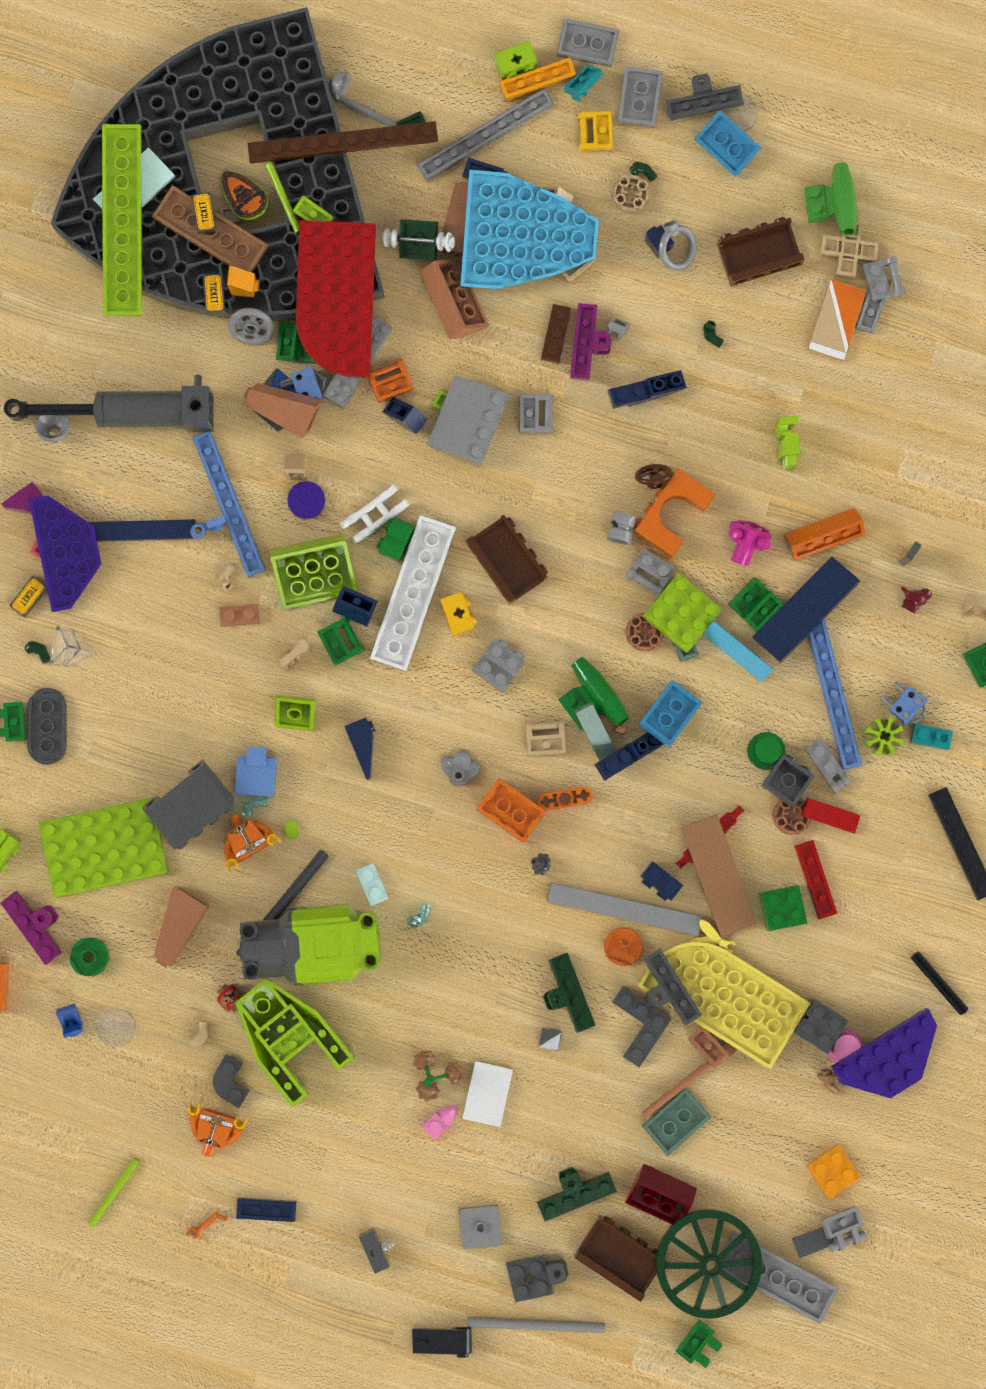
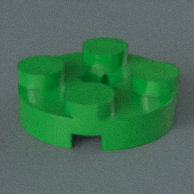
M83 938L77 941L71 949L70 964L74 971L80 975H98L105 970L110 961L107 946L97 938ZM87 952L94 954L93 962L85 960L84 957H87L85 955Z

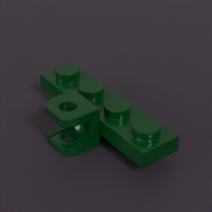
M568 952L549 959L548 961L558 987L543 995L547 1009L555 1010L566 1006L576 1033L595 1026Z
M570 1167L559 1172V1180L563 1191L542 1199L537 1204L546 1222L613 1194L617 1190L609 1172L582 1183L576 1169Z

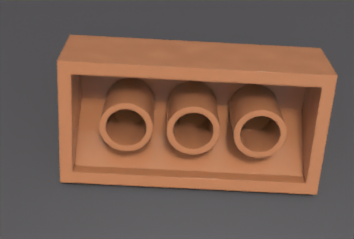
M459 258L433 261L420 271L450 340L463 338L489 326L473 288L460 286L462 263Z

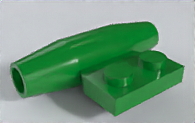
M584 657L576 660L572 664V668L582 687L571 689L559 699V702L580 730H583L574 711L590 702L593 704L598 715L601 711L616 726L626 722L629 716L620 698L602 674Z

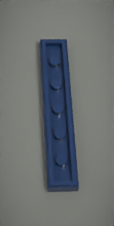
M196 520L89 523L95 528L97 542L194 539L190 535V529L196 524Z

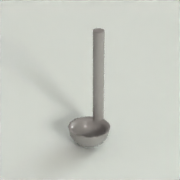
M340 72L332 77L329 82V90L335 100L387 127L396 126V122L343 96L349 86V73Z

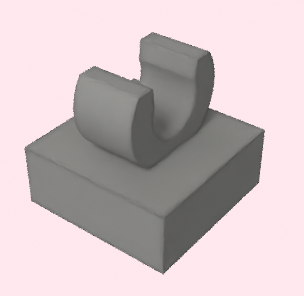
M612 317L607 326L609 328L608 333L611 335L612 332H616L618 334L616 341H619L622 335L624 336L628 331L630 324Z

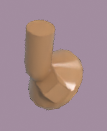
M822 1069L821 1073H817V1077L831 1093L835 1095L839 1092V1089L833 1084L836 1075L832 1072V1069Z

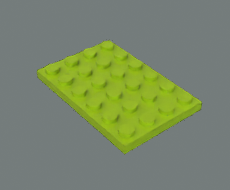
M152 797L38 822L54 898L168 873L160 831L142 809L145 804L153 799Z

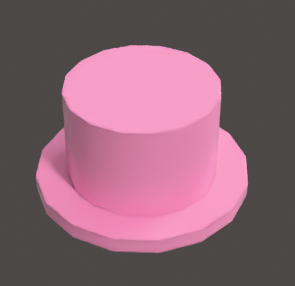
M844 1028L827 1056L833 1063H837L864 1046L861 1036L852 1029Z

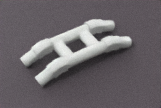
M395 484L363 508L340 522L343 529L354 524L360 518L367 527L351 538L354 544L370 536L374 531L399 515L410 505L404 499L390 511L385 507L383 502L399 490ZM377 507L383 516L373 522L367 513Z

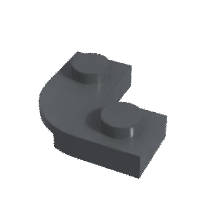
M225 1054L214 1074L213 1087L221 1098L240 1108L250 1091L233 1081L243 1063Z

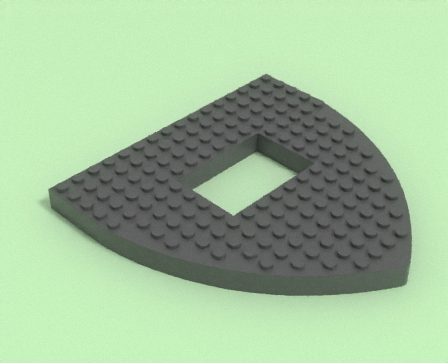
M305 7L235 25L210 35L167 59L133 86L103 118L78 156L53 214L51 225L55 232L77 253L103 271L102 209L93 200L102 191V124H141L142 153L149 147L175 175V178L142 207V295L182 310L230 319L232 314L240 309L255 308L265 312L272 321L296 319L299 234H295L284 207L285 222L247 231L269 245L252 271L256 276V280H259L258 292H255L254 297L231 295L227 286L229 266L154 220L152 215L172 185L189 196L201 193L188 140L258 122L261 124L265 141L341 132L308 8ZM347 153L270 161L276 170L292 209L295 208L304 195L335 217L332 222L365 223ZM295 214L298 222L300 220H304L303 218ZM376 261L373 301L385 298ZM203 275H223L226 313L206 314ZM249 316L242 317L243 320L249 318Z

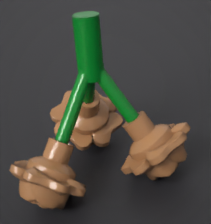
M420 1051L414 1056L413 1065L417 1066L418 1070H425L427 1078L424 1081H420L419 1086L416 1087L419 1099L424 1098L425 1102L437 1098L436 1094H439L440 1090L437 1088L436 1080L446 1078L450 1080L452 1085H459L464 1078V1071L458 1062H449L448 1067L445 1069L446 1072L434 1077L430 1074L429 1069L435 1065L436 1056L432 1055L431 1051Z

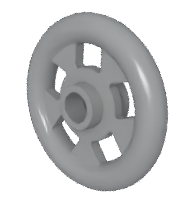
M243 308L234 312L228 323L232 336L248 345L262 344L268 341L274 332V324L271 318L265 312L255 308ZM243 316H249L245 320L242 319ZM257 318H260L261 320H263V322L260 323V322H259L258 320H256V319H257ZM241 324L242 329H237L236 325ZM261 328L266 330L264 334L259 333Z

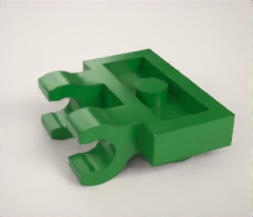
M23 702L3 703V709H0V718L4 717L5 728H0V737H5L6 742L25 741Z
M698 1319L675 1352L690 1364L696 1360L706 1368L711 1361L700 1353L701 1350L708 1344L718 1352L722 1344L712 1337L715 1331Z

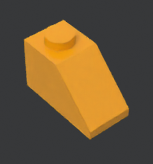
M229 266L227 286L231 295L254 297L255 292H258L259 280H256L255 274Z

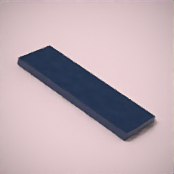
M831 557L753 636V639L777 661L782 663L860 583V580L835 558Z

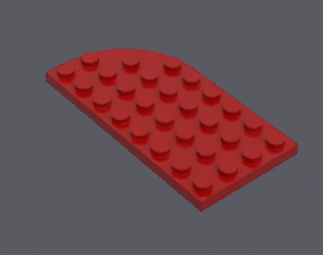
M300 220L296 326L300 341L308 355L327 371L346 377L370 378L376 224Z

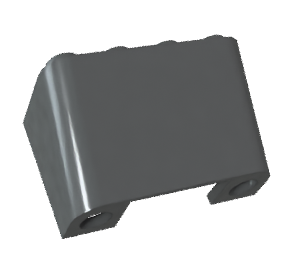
M203 759L188 770L189 776L161 798L158 795L142 807L143 811L173 849L178 848L180 850L188 844L189 839L193 836L194 838L199 836L203 832L204 827L208 824H214L219 819L218 816L223 812L228 813L234 807L233 803L235 800L231 792Z

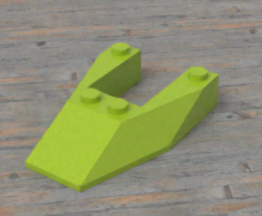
M267 978L235 1002L256 1062L292 1108L310 1093L286 1062L313 1040L317 1042L338 1070L355 1058V1055L318 1011Z

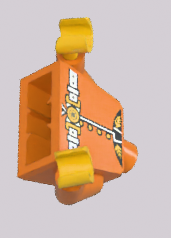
M236 814L228 819L233 830L227 833L224 842L225 865L229 872H231L230 868L234 865L238 870V863L269 845L275 848L273 842L277 840L281 843V839L274 834L268 825L258 820H248L243 823L239 814Z
M190 1102L188 1113L190 1114L192 1133L196 1137L197 1142L204 1144L201 1153L204 1156L213 1157L215 1147L223 1149L225 1146H230L240 1137L243 1128L248 1122L247 1118L242 1122L239 1119L240 1115L233 1117L206 1108L200 1109L201 1103H198L197 1107H193L192 1102Z

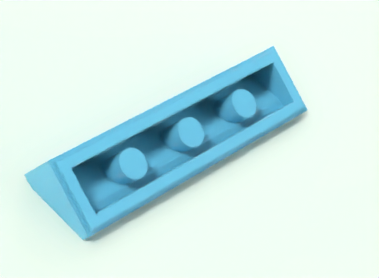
M715 621L703 633L706 638L759 681L762 682L772 672V668Z

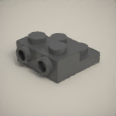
M782 754L769 771L770 773L761 786L793 808L815 776L811 774L809 768L798 765L792 756Z

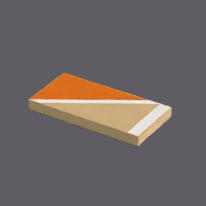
M834 279L830 280L808 351L844 362L867 290Z

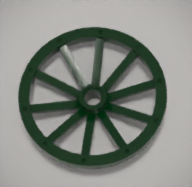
M702 1209L680 1217L664 1233L657 1249L656 1273L663 1292L677 1308L698 1318H720L739 1310L753 1296L761 1278L762 1255L754 1234L741 1220L724 1211ZM706 1218L718 1219L711 1253H709L697 1220ZM726 1221L737 1227L742 1233L717 1255L723 1224ZM689 1223L693 1226L703 1256L675 1237L676 1233ZM745 1238L747 1239L751 1248L752 1259L722 1261ZM670 1242L676 1244L699 1262H665ZM709 1261H715V1267L712 1270H707L706 1268ZM753 1265L752 1274L747 1286L722 1270V1268ZM665 1269H700L673 1289H671L665 1273ZM704 1275L694 1307L676 1296ZM718 1275L743 1290L741 1295L729 1304L726 1303ZM712 1277L721 1307L701 1309V1304Z

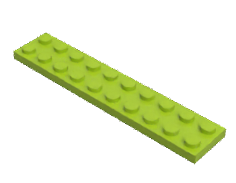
M102 124L103 316H142L141 124Z

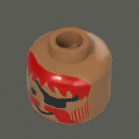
M224 984L217 991L219 993L217 1002L226 1012L233 1011L235 1013L238 1010L235 1002L245 994L236 984L229 986Z

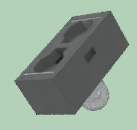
M374 1228L360 1234L359 1239L374 1273L376 1274L389 1268L390 1263L385 1252L394 1248V1240L387 1238L380 1241Z

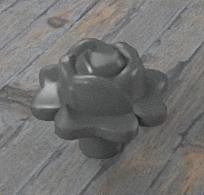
M539 853L537 857L531 860L532 870H534L535 875H544L550 869L551 859L548 858V854Z

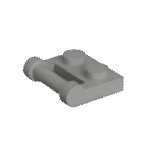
M896 256L863 264L862 267L872 302L906 293L898 273ZM886 266H889L895 287L893 290H890L884 270Z
M520 394V433H554V427H552V402H554V395ZM539 402H544V426H539Z
M643 548L626 577L637 581L653 591V594L658 597L676 568ZM638 568L660 581V584L657 586L638 574L636 570Z

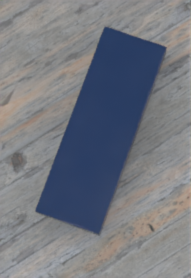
M238 1198L236 1219L295 1222L297 1201Z

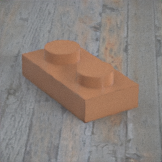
M258 604L219 607L221 627L260 624Z
M700 1027L688 1038V1041L714 1069L729 1056L726 1050L703 1027Z

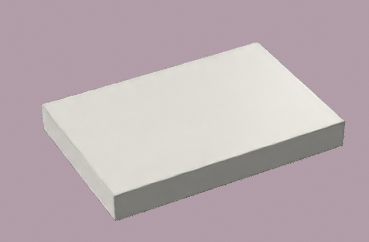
M475 1061L462 1119L501 1127L513 1069Z

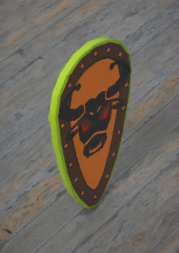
M225 171L222 174L221 183L224 195L230 208L238 218L247 221L255 220L265 213L269 205V198L258 184L234 171Z

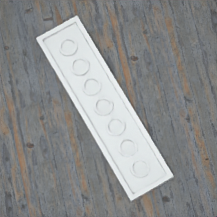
M421 515L419 516L370 657L371 660L407 671L456 527Z

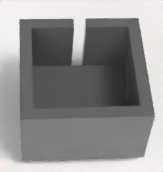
M813 999L805 1012V1015L809 1017L807 1019L802 1017L793 1033L828 1054L848 1023V1020Z

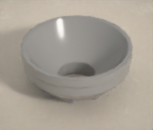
M42 415L37 418L35 429L42 440L58 442L64 439L70 432V420L67 415ZM58 428L60 432L57 435H51L50 430Z

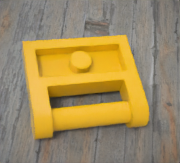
M611 111L578 113L577 117L578 121H580L579 151L613 150ZM587 120L593 121V143H588Z

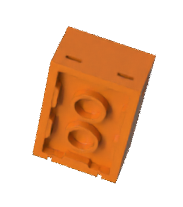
M498 778L476 809L523 844L546 813L545 810L500 778Z

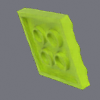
M678 572L642 617L687 653L721 612L722 608Z

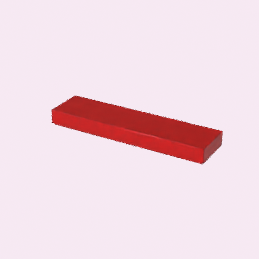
M814 840L795 845L794 847L818 919L837 914Z

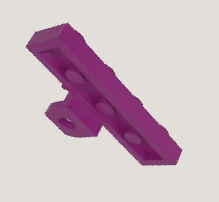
M578 303L570 373L571 379L590 380L592 353L607 355L611 350L610 334L595 331L598 306L594 304Z
M18 891L13 892L1 902L3 908L45 965L62 953L46 931L59 918L51 905L44 906L33 912Z

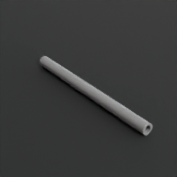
M468 1317V1327L605 1333V1323Z

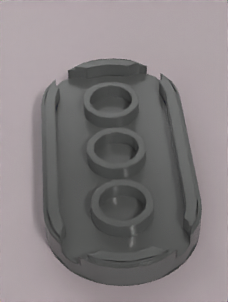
M42 688L36 691L29 699L27 706V749L35 761L44 765H51L60 761L67 749V703L60 692L51 688Z

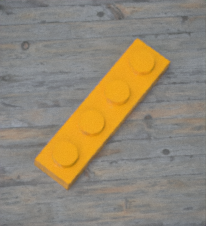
M567 58L499 81L505 101L572 79L576 76V72L571 58Z

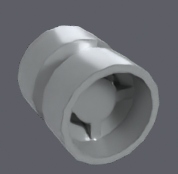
M614 512L611 520L613 527L609 528L607 539L615 543L631 545L633 537L631 530L635 529L637 518L629 514Z

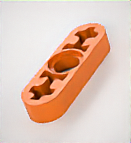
M588 787L548 792L538 797L537 804L545 811L583 805L592 800L593 794ZM581 790L589 793L586 801H583L582 798H576L577 803H573L572 791H576L575 795L581 794ZM561 794H569L570 802L568 804L560 802L559 797ZM552 795H557L556 802L558 806H554L555 802L549 803L548 807L540 803L545 796L550 800L554 799Z

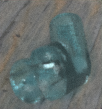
M260 797L249 800L241 808L243 816H252L253 808L268 806V798Z
M422 903L420 913L415 916H409L407 924L412 928L425 924L428 920L431 906Z

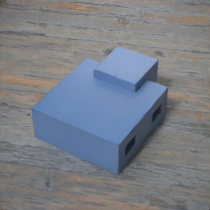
M247 746V755L237 756L235 795L275 797L277 758L267 757L268 748Z

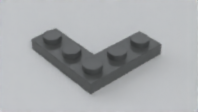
M622 986L612 1003L644 1024L623 1057L640 1068L671 1021V1018L656 1008H652L646 1001Z

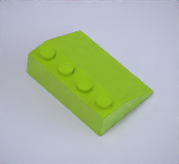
M345 533L270 549V558L283 610L335 599L338 597L343 586L358 592Z

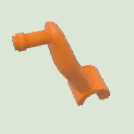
M215 1212L199 1226L189 1228L186 1236L193 1230L196 1233L194 1237L196 1239L199 1232L212 1224L216 1218L222 1221H226L227 1218L218 1214L219 1212Z

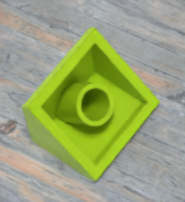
M276 695L275 727L313 731L316 700Z

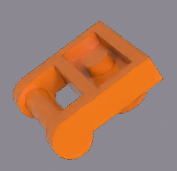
M402 358L373 371L371 369L369 380L378 403L414 390ZM398 369L401 371L397 375L376 382V377Z

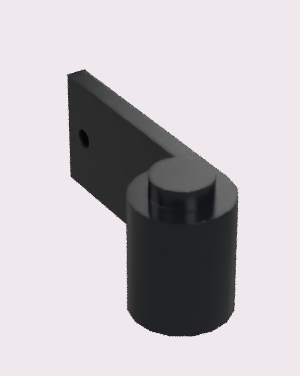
M471 1327L412 1329L413 1353L457 1355L458 1358L469 1357V1354L472 1353Z

